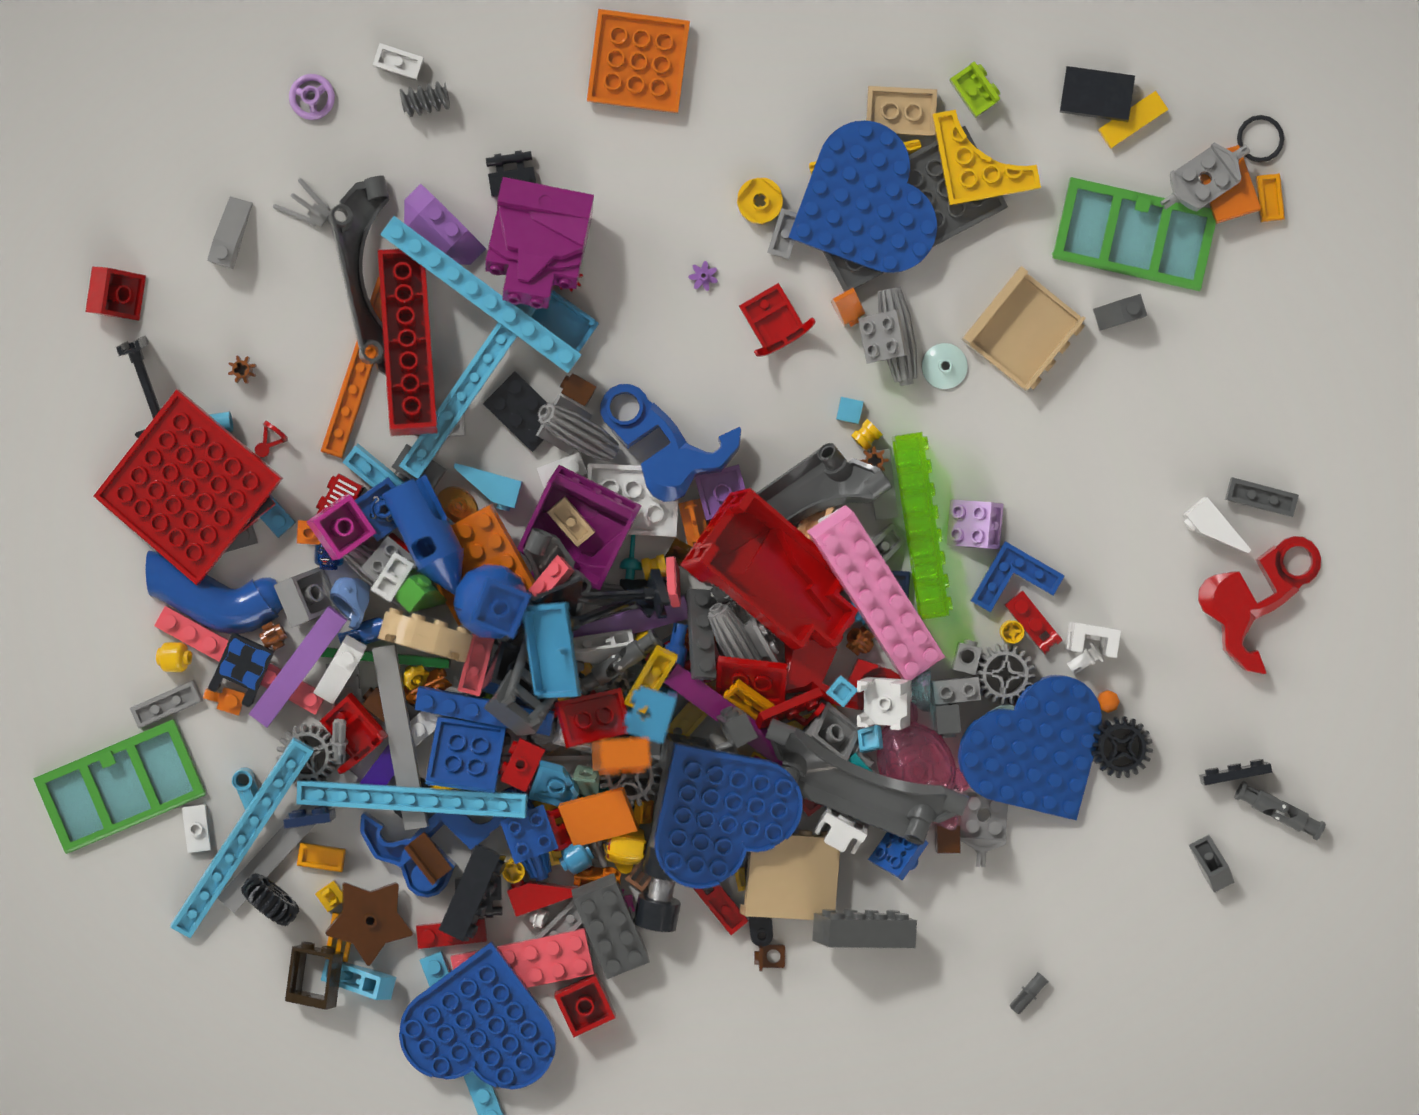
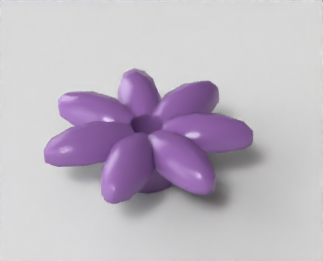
M707 261L703 262L701 268L696 264L693 265L696 273L688 276L689 279L696 280L694 289H698L703 284L704 289L709 291V282H718L715 277L711 276L717 271V268L708 270Z

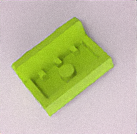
M973 61L968 67L950 78L949 81L976 118L998 103L1000 91L994 83H989L985 77L987 72L981 64L977 65Z

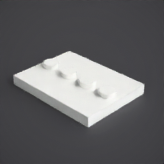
M588 463L587 479L642 505L628 534L677 537L678 500L662 502L654 498L646 488L641 466Z

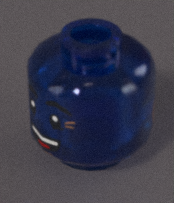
M321 543L319 545L315 544L314 563L320 566L319 569L338 570V566L344 564L343 558L332 560Z

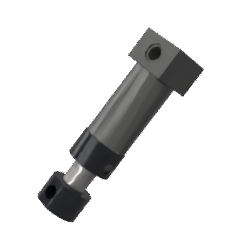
M668 732L665 734L659 759L662 773L649 842L646 846L642 872L652 878L649 892L638 895L634 916L635 925L658 932L676 931L681 906L680 901L673 898L675 881L660 866L654 849L655 830L674 744L679 743L715 750L710 739Z

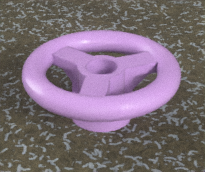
M303 75L290 88L289 102L291 108L298 116L304 119H320L327 115L334 105V89L330 82L320 75ZM307 81H317L322 84L318 88L311 85L303 89L299 88L300 85ZM327 91V104L322 110L317 112L316 103L319 101L320 95ZM309 93H315L313 100H308ZM296 95L301 96L302 100L309 105L310 113L303 111L298 106Z

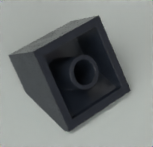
M503 640L500 642L486 671L482 691L495 695L508 672L514 670L521 647ZM526 662L524 668L531 673L530 664ZM520 679L519 685L534 696L533 688ZM515 695L514 702L525 706L526 703Z

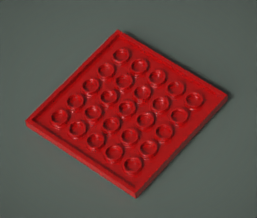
M176 389L93 497L194 584L198 585L282 481L283 477L180 389Z

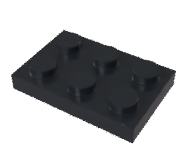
M514 371L483 405L532 452L544 441L536 435L542 425L539 422L538 413L540 408L548 403Z

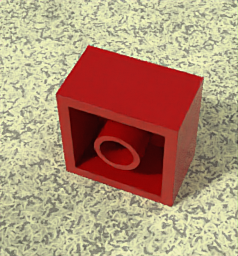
M597 972L555 991L554 997L573 1038L616 1018V1012Z

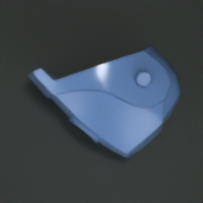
M343 577L335 581L330 592V599L350 621L349 628L358 629L369 604L370 585L358 578Z

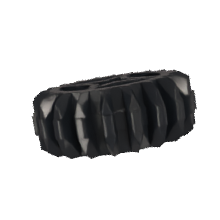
M1126 716L1122 717L1121 723H1119L1118 717H1113V725L1109 720H1105L1107 728L1104 729V727L1099 726L1098 729L1102 732L1101 735L1093 734L1098 739V743H1093L1092 746L1097 747V750L1092 751L1091 755H1099L1094 760V763L1099 764L1103 762L1099 769L1104 771L1109 767L1107 775L1111 776L1116 771V778H1121L1122 771H1124L1126 778L1130 777L1129 770H1132L1137 775L1139 773L1136 768L1137 766L1142 769L1146 768L1141 763L1142 760H1151V758L1145 756L1146 752H1153L1152 748L1146 747V745L1152 743V740L1144 739L1149 735V731L1140 732L1144 725L1140 723L1135 727L1136 719L1133 718L1127 724L1128 719ZM1122 728L1131 730L1123 738H1117L1111 733ZM1136 736L1139 741V752L1137 756L1133 753L1131 749L1132 743L1135 741L1134 738ZM1106 738L1112 745V750L1107 758L1104 754ZM1114 740L1122 744L1126 743V751L1129 754L1122 751L1117 752L1118 747ZM1122 756H1126L1132 761L1123 766L1112 764L1114 760Z
M252 874L241 887L244 898L260 913L265 915L266 918L271 919L278 925L288 926L299 913V907L292 897L263 875Z

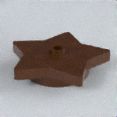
M343 882L342 912L328 927L325 934L329 937L353 943L366 965L370 966L386 943L413 935V932L397 912L399 884L394 882L368 891ZM373 917L374 922L370 925L366 924V919Z

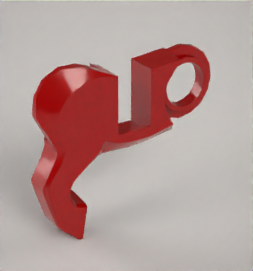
M1292 536L1286 538L1256 559L1259 568L1274 594L1258 603L1240 571L1215 574L1206 579L1199 588L1198 601L1202 611L1218 621L1222 626V646L1224 652L1245 671L1266 674L1259 651L1253 650L1249 652L1243 645L1244 638L1254 620L1283 605L1299 591L1303 584L1312 581L1321 568V556L1318 548L1312 541L1304 537ZM1295 546L1306 549L1311 557L1309 569L1304 574L1298 576L1289 573L1283 563L1286 552Z
M812 638L804 648L791 649L784 644L785 663L788 664L786 694L810 691L819 687L823 693L821 699L841 706L826 693L830 686L823 683L838 649L836 647L823 648ZM857 658L847 681L857 688V681L866 677L901 679V677L892 669ZM864 691L856 692L845 707L864 710Z

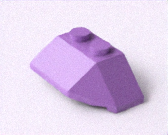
M422 184L404 200V224L460 265H471L486 250L479 240Z

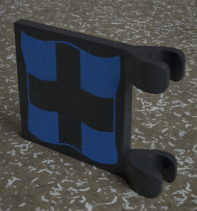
M232 632L208 689L216 692L221 687L223 678L248 689L242 700V705L250 707L254 703L275 651Z

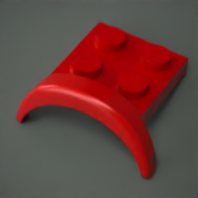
M779 283L739 305L740 310L762 348L754 351L757 357L769 355L789 345L807 333L816 323L813 317L804 324L801 322Z
M352 693L348 694L320 720L321 724L331 735L335 719H344L346 721V738L348 739L346 752L351 758L338 768L339 774L345 773L356 765L387 737L386 731Z

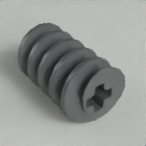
M437 81L435 89L428 83L426 91L418 85L417 93L409 87L407 95L400 89L404 113L407 112L409 117H413L414 110L417 111L418 115H422L423 108L426 109L427 113H431L432 106L439 112L441 104H443L446 110L450 108L446 83H444V87H441Z

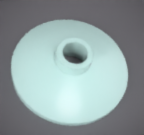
M941 343L931 347L922 360L924 378L929 384L939 389H950L957 386L963 381L967 373L968 364L964 353L952 344ZM946 361L949 363L950 367L948 370L941 368L942 362Z

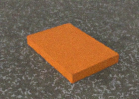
M1236 145L1227 148V150L1235 152L1240 147L1239 145ZM1243 157L1238 162L1241 174L1240 183L1209 203L1216 224L1261 210ZM1200 175L1202 184L1207 185L1211 182V178L1208 175Z
M624 787L570 800L558 805L573 846H582L636 832L639 829Z

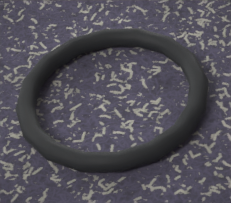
M1252 116L1244 121L1238 130V145L1240 148L1243 146L1242 134L1248 124L1256 120L1269 121L1279 132L1280 140L1277 149L1267 157H1254L1249 153L1245 157L1260 163L1270 161L1278 156L1283 148V129L1276 120L1269 116Z

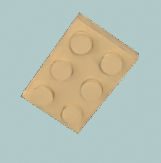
M868 86L866 121L885 125L897 135L934 137L935 128L932 114L936 113L937 89Z

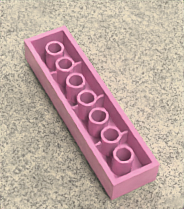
M844 505L807 531L892 665L903 679L913 680L945 657L850 508Z

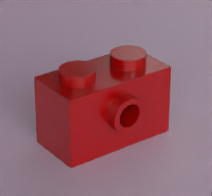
M521 737L518 742L513 740L508 753L512 754L508 763L504 761L499 770V774L502 775L500 781L526 792L545 749Z

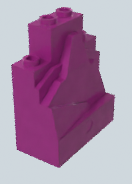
M503 177L485 263L486 272L496 276L506 275L502 300L511 304L521 303L530 305L536 309H548L553 285L563 289H577L592 220L593 194Z
M558 465L547 482L517 549L525 556L523 551L532 528L541 529L556 535L575 561L573 569L584 574L591 582V589L600 591L642 505ZM564 496L595 530V533L578 547L547 513Z

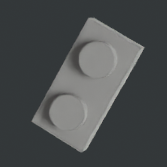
M781 208L767 253L789 260L795 241L788 237L797 213Z

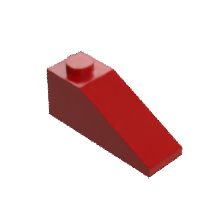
M521 879L519 882L511 883L507 893L517 917L572 898L571 890L577 887L537 881L524 882V879Z

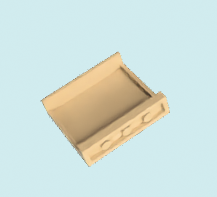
M1021 266L964 335L962 340L1023 390L1027 391L1029 388L1034 390L1042 380L1039 377L1044 370L1048 372L1056 363L1053 358L1057 353L1063 354L1071 344L1068 341L1073 334L1077 336L1085 327L1082 322L1086 318L1078 315L1031 277L1028 271Z
M799 830L798 834L793 833L788 839H785L771 850L749 852L744 904H740V914L748 917L814 920V913H822V909L835 910L840 851L824 842L829 831H821L820 835H813L810 830Z

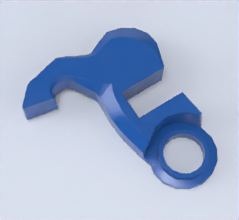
M619 384L610 388L600 403V414L604 423L612 429V433L627 449L659 427L670 441V444L641 463L646 488L654 498L662 502H672L684 497L694 477L721 472L740 448V427L719 436L718 442L720 447L713 453L689 445L671 418L655 403L650 402L646 394L639 387L631 384ZM620 394L632 395L639 403L638 414L629 421L616 419L610 411L612 400Z
M365 812L361 815L360 832L375 859L392 863L399 868L401 867L408 889L417 896L429 898L440 894L447 886L456 863L433 841L453 868L432 885L404 847L424 831L431 838L445 824L472 850L475 845L486 839L492 831L500 826L499 820L504 819V817L494 816L487 823L480 824L472 821L466 814L434 813L428 819L429 826L420 828L413 837L390 842L386 841L381 834V830L385 825Z

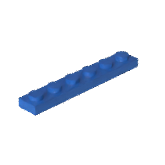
M424 686L418 687L415 710L508 728L484 709L485 704L490 699ZM519 705L529 714L534 711L531 707ZM554 711L548 712L537 734L551 735Z

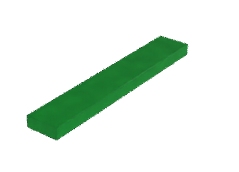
M327 647L321 657L333 658L339 648ZM365 651L360 660L374 662L372 651ZM398 654L399 664L447 669L451 665L449 658Z

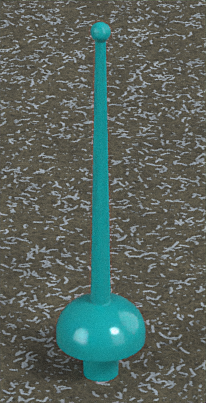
M631 535L629 558L623 559L619 565L620 569H626L625 579L634 580L635 570H642L641 562L634 558L636 535Z

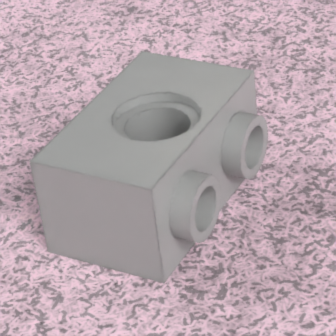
M978 676L931 680L932 698L935 705L981 700Z

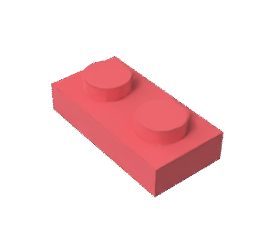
M557 555L530 587L529 591L533 596H536L562 585L573 574L574 570L563 557Z

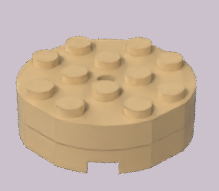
M390 608L389 612L385 611L378 639L459 662H466L473 637L467 629L457 627V630L448 628L449 623L435 620L434 624L426 622V617L413 613L410 618L403 616V611Z

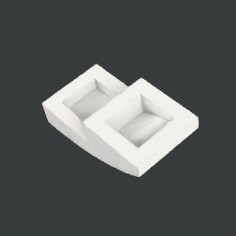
M394 552L370 590L391 602L414 564Z

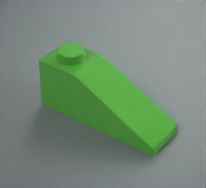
M422 574L409 576L394 596L409 613L442 605L447 601L432 585L431 580Z

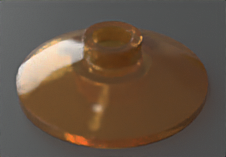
M447 487L437 495L446 516L454 523L478 511V506L473 496L462 488Z

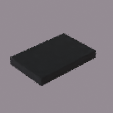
M1067 66L1059 113L1128 122L1135 75Z

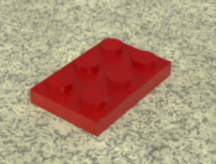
M718 656L716 692L723 697L724 692L729 690L731 685H735L739 679L771 703L778 705L785 702L788 664Z
M621 688L554 703L566 748L630 734L626 732L627 727L623 726L627 708L624 704Z

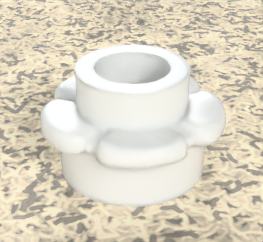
M543 908L532 911L530 922L533 923V928L545 927L549 911Z

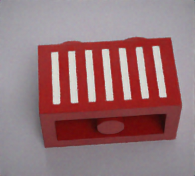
M339 473L336 477L332 476L327 485L329 491L326 497L322 496L316 505V508L319 509L317 514L344 495L350 494L356 500L360 497L365 486Z

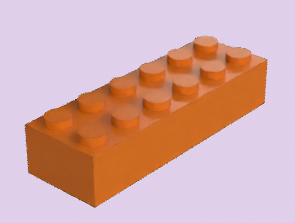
M649 738L600 740L591 743L593 771H598V775L620 774L621 771L622 774L645 772V767H650Z

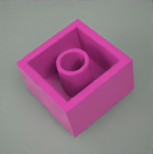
M350 494L342 496L307 521V524L332 560L342 558L376 533Z

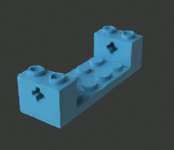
M642 685L639 690L634 689L630 703L635 705L634 708L629 706L623 726L627 727L626 732L663 744L676 703L677 692L665 686H661L659 691ZM644 706L649 707L645 714L638 711V709H643Z

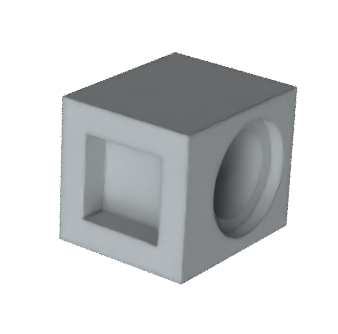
M964 639V643L958 642L951 669L976 675L982 648L977 647L978 642ZM965 650H971L973 653V659L968 663L963 662L961 659V654Z

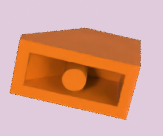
M854 288L838 295L831 301L843 326L849 324L852 327L858 324V318L865 314Z

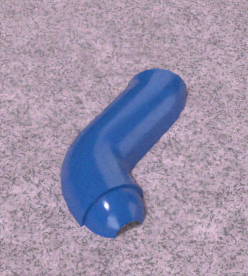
M157 551L147 552L146 584L149 595L158 598L207 628L226 634H232V632L236 634L253 632L279 617L278 613L283 609L274 587L277 584L276 579L270 577L260 578L256 581L252 579L242 587L232 589L206 575L202 582L196 585Z

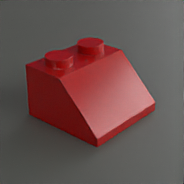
M92 266L85 312L139 321L146 275Z

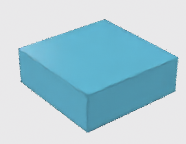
M841 397L836 420L859 424L864 401Z
M839 675L826 693L842 707H845L857 692V688Z
M875 725L857 730L861 753L865 754L884 748L881 726Z

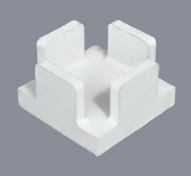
M825 807L814 829V833L819 834L825 822L828 823L826 831L829 832L824 842L841 852H844L851 839L855 838L850 853L855 855L860 844L867 837L869 824Z

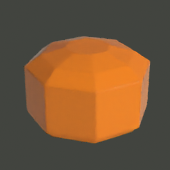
M1105 690L1098 694L1097 700L1102 711L1110 713L1117 710L1120 701L1116 693Z

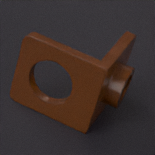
M768 944L764 947L759 946V951H754V965H759V971H763V968H784L785 945ZM770 950H777L780 953L779 961L775 963L768 961L767 953Z

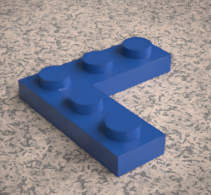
M1004 541L970 601L991 612L1013 573L1054 596L1065 575Z

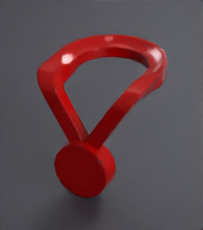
M268 421L263 423V443H258L255 446V454L260 458H265L269 455L270 447L288 441V437ZM268 428L278 434L281 439L267 444Z
M821 702L808 719L800 715L793 719L802 726H806L815 716H819L826 705Z

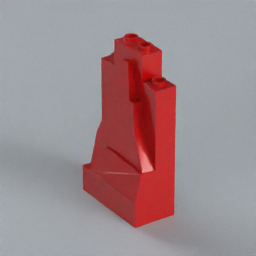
M751 488L731 492L680 564L700 582L707 581L719 587L791 649L806 647L811 638L823 648L836 647L843 640L842 635L845 630L855 622V615L858 610L839 594L844 591V588L817 546Z

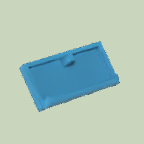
M552 290L548 309H536L531 316L578 352L581 351L599 325L594 318L554 290Z
M568 602L527 605L523 614L534 695H537V698L575 697L582 695Z

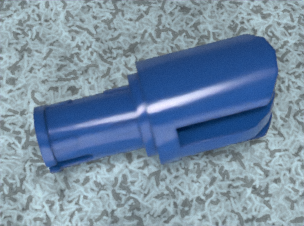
M377 617L363 621L358 629L339 633L340 644H342L346 635L364 644L379 641L378 636L383 618Z
M674 622L671 640L668 644H665V649L677 654L678 658L675 664L678 663L684 668L688 648L684 645L688 625Z

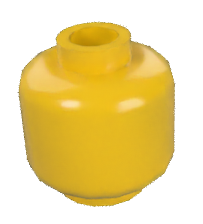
M166 642L161 648H158L156 662L165 672H183L192 663V652L182 642Z

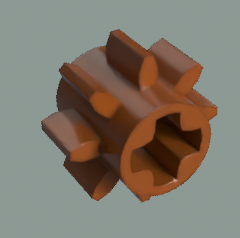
M236 356L237 361L235 363H228L232 366V371L228 375H235L236 383L242 378L248 384L250 376L256 377V374L252 373V368H255L257 365L249 364L250 357L248 356L244 361L241 360L240 356ZM241 364L247 367L244 371L245 375L237 372Z
M873 446L872 453L869 454L867 451H863L866 458L860 461L868 463V459L872 458V454H874L877 459H880V463L876 464V467L885 471L882 465L883 462H888L889 459H883L882 457L885 450L878 453L875 446Z
M272 621L262 626L263 632L259 636L265 647H273L275 651L285 645L283 640L287 639L288 636L280 623L274 625Z
M861 626L860 629L853 628L847 634L846 638L849 643L846 644V647L855 655L859 656L860 653L867 654L872 650L874 635L864 626Z

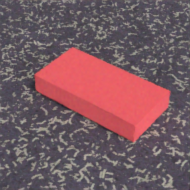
M674 556L666 557L667 592L672 608H676L681 605L680 568Z

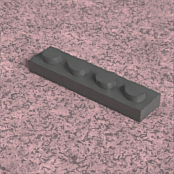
M689 588L686 591L691 679L714 680L716 678L714 633L708 619L709 609L712 607L711 590Z

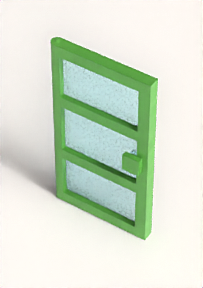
M1070 177L1052 258L1200 291L1216 222L1211 208L1203 207L1196 212L1176 202L1165 210L1163 208L1164 205L1162 206L1160 201L1166 198Z
M175 719L33 778L66 854L206 795V790L203 787Z

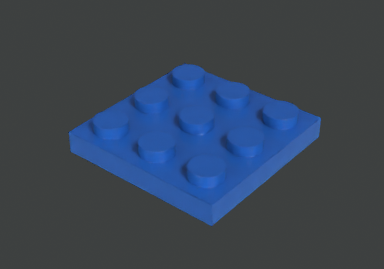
M437 717L425 780L426 784L495 794L506 727Z

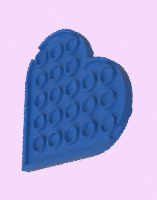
M873 121L850 122L835 130L822 146L788 238L882 273H899L919 264L928 255L935 242L937 218L931 202L924 193L907 183L910 173V160L907 149L900 137L885 125Z
M1050 675L1040 678L1041 680L1028 686L1018 698L1014 710L996 709L974 720L962 736L958 750V763L968 786L977 794L987 799L1077 821L1094 758L1091 752L1096 750V747L1092 745L1094 742L1098 743V739L1093 734L1097 733L1100 735L1098 727L1102 726V713L1097 697L1086 684L1069 676Z
M675 743L654 836V849L660 866L672 880L686 887L704 889L719 885L737 872L744 861L746 852L771 850L794 833L800 822L803 810L800 788L792 775L775 762Z
M493 941L414 998L401 1018L399 1040L402 1051L416 1070L431 1078L456 1079L473 1071L482 1081L493 1087L510 1090L520 1089L540 1079L548 1070L555 1055L556 1035L550 1018Z

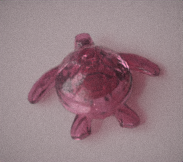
M910 699V726L902 730L890 729V726L885 725L882 730L883 749L877 750L879 774L911 783L940 785L951 790L966 791L969 788L968 783L960 768L956 767L951 749L933 729L917 722V706L914 699ZM958 815L939 824L945 829L955 830L959 821Z

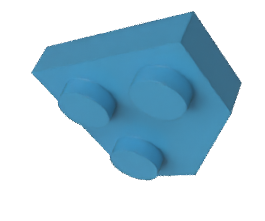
M541 760L529 790L528 799L554 806L577 799L579 787L564 766Z

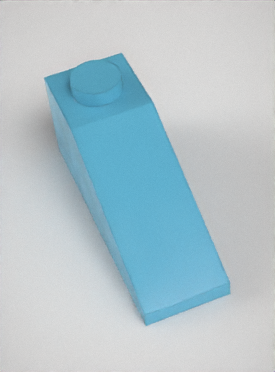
M454 464V468L491 502L497 503L496 508L510 511V507L516 508L522 481L461 464Z
M329 959L325 960L321 981L324 982L327 980ZM342 962L339 987L374 1000H391L397 977L370 968Z

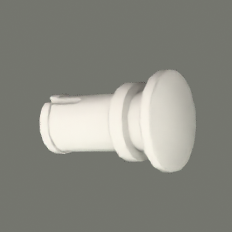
M1090 643V649H1084V653L1067 662L1074 675L1090 664L1095 665V661L1098 659L1104 662L1102 653L1094 643Z

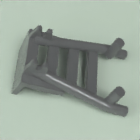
M525 635L514 670L508 672L494 697L484 706L485 710L518 736L537 733L553 702L558 698H545L540 702L519 685L520 679H522L533 688L531 673L524 668L526 662L530 664ZM577 660V671L579 674L584 670V662ZM515 695L534 711L529 714L514 702Z

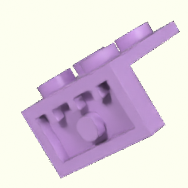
M950 500L947 545L1000 549L1003 504Z

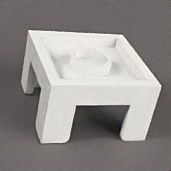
M1069 622L1065 649L1082 652L1085 634H1087L1086 639L1100 641V637H1102L1100 645L1102 655L1117 658L1121 630Z
M866 677L858 680L857 692L864 691V712L857 715V727L888 725L890 729L902 730L910 726L911 680Z

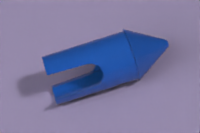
M424 475L416 481L413 478L387 491L382 497L418 568L417 572L455 595L456 587L462 579L464 548H462L427 476Z

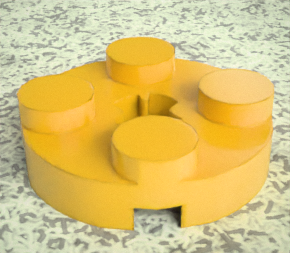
M768 178L750 179L742 185L738 192L737 206L739 211L751 223L765 224L779 215L782 209L783 197L781 190L774 181ZM760 194L765 196L764 202L766 204L763 207L755 205L756 200L754 197L756 195L759 197Z

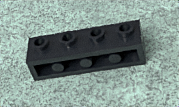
M475 845L438 930L461 941H469L470 938L472 939L478 930L476 925L478 919L483 917L487 910L485 903L496 889V878L505 869V855L484 845Z

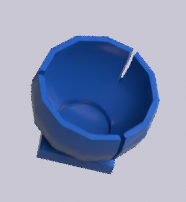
M482 565L467 572L456 587L454 609L461 625L477 637L500 639L508 636L514 638L517 630L523 623V614L526 606L529 605L531 594L527 593L521 577L508 567Z

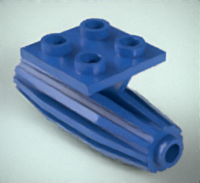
M509 787L501 791L507 793L527 794L526 792L519 790L515 787ZM527 795L526 818L505 817L499 821L514 864L522 862L530 879L535 878L536 881H541L548 878V873L552 872L549 852L558 849V845L544 805L534 807Z

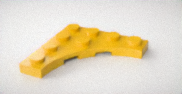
M956 109L932 114L949 206L1041 188L1037 165L1017 166L1000 163L977 149L963 131Z

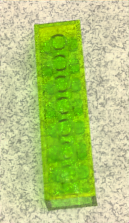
M922 432L893 436L891 438L917 612L922 620L950 616L949 611L953 610L951 596L949 597L946 594V588L949 587L948 574L943 573L942 565L946 564L944 551H940L939 542L943 541L941 528L936 527L935 520L939 519L938 506L933 505L932 496H936L934 482L929 480V473H932V465L930 459L926 460L925 451L929 450L927 436L923 437Z

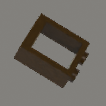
M301 942V945L292 946L285 1001L324 1010L335 1008L337 1005L343 952L335 951L336 948L332 946L315 947V943ZM307 954L329 958L325 995L302 991Z

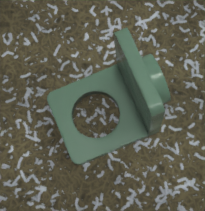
M577 765L573 780L576 781L579 787L578 795L589 796L599 793L600 775H598V771H593V767Z

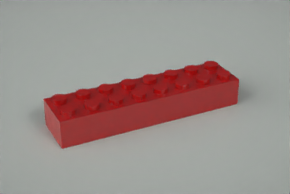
M400 249L378 250L390 435L437 433L426 268Z

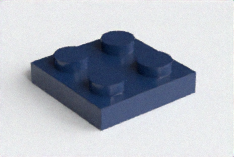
M319 806L312 809V812L307 813L306 809L293 810L289 813V816L283 819L284 829L331 822L336 818L335 808L329 809L328 806Z

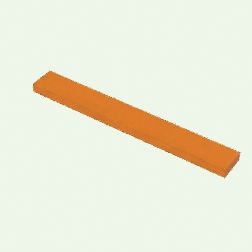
M378 277L370 302L382 322L380 278ZM356 341L321 448V452L342 459L374 364H365L360 360L358 341ZM367 347L365 349V354L368 358L374 359L376 357V351L373 348Z

